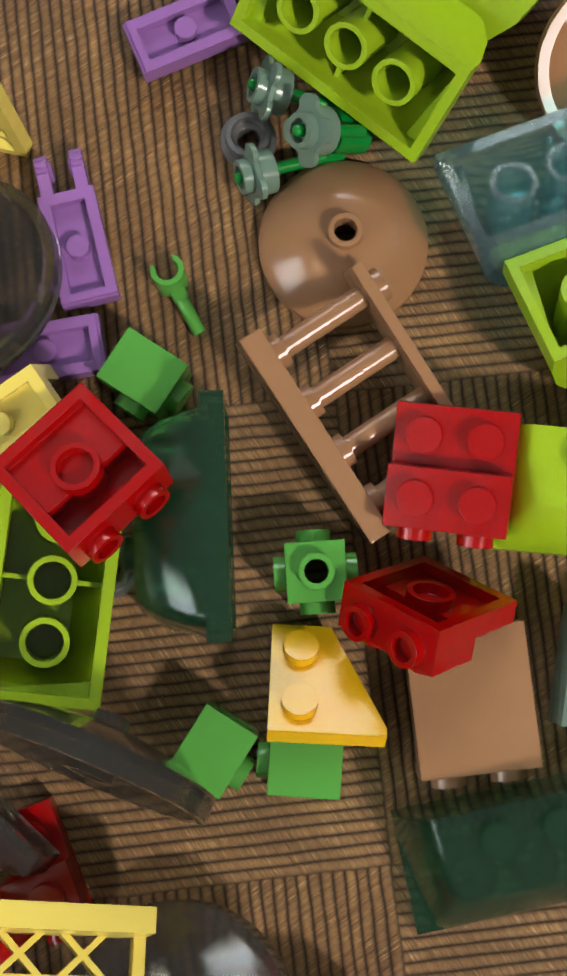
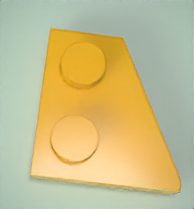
M272 624L267 742L385 748L387 727L333 629L327 626Z

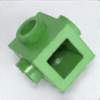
M330 529L296 531L295 542L284 543V556L273 557L275 593L287 592V604L300 603V615L336 613L335 601L342 600L344 581L358 577L356 552H345L344 539L331 540ZM311 560H320L327 566L328 575L321 583H312L305 577L304 568Z

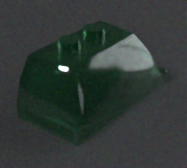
M223 390L198 391V407L164 417L137 437L165 464L174 482L167 488L170 492L169 500L157 514L149 519H142L138 515L132 520L133 537L125 538V566L127 572H134L137 605L143 613L173 631L206 638L207 643L233 642L237 639L229 409Z
M567 772L390 811L415 929L418 935L567 902Z

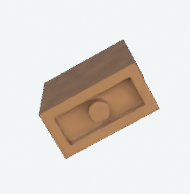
M514 620L511 624L491 631L484 636L477 637L475 639L472 660L431 678L430 676L421 675L406 669L417 761L414 762L415 773L421 781H431L433 789H453L466 786L467 776L490 774L492 782H512L526 779V769L543 767L524 620Z

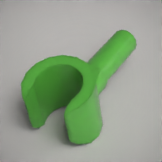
M172 254L171 258L178 271L174 278L169 280L159 278L153 264L150 267V274L157 290L161 295L172 298L193 337L204 333L206 329L189 299L190 295L186 290L189 279L183 262L178 256Z

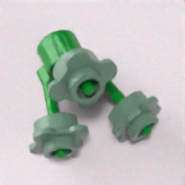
M266 55L261 67L256 66L253 69L247 82L246 97L247 101L251 102V111L259 113V120L267 121L271 114L282 116L290 102L299 104L297 111L287 118L283 125L284 139L291 147L296 149L298 152L297 157L276 162L272 151L268 147L257 149L255 144L250 142L245 144V149H242L245 150L243 158L235 160L233 163L234 181L242 195L247 194L253 206L259 205L260 200L267 199L269 194L279 191V174L303 168H313L323 163L343 161L346 154H364L369 149L373 136L370 130L328 98L316 95L315 93L294 89V72L291 69L284 68L282 63L274 62V57Z

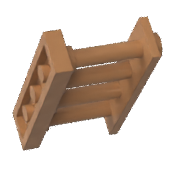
M362 261L342 273L351 287L349 291L279 337L273 333L266 338L261 329L258 328L235 345L361 538L373 544L391 531L388 525H382L386 479L376 486L369 482L363 487L350 468L358 463L356 456L395 431L398 401L451 406L453 404L387 301L392 298L388 284L375 268L367 270ZM365 309L383 340L312 387L306 383L298 388L286 369L293 364L291 357ZM396 359L415 389L344 437L339 433L330 437L319 420V417L326 413L324 407Z

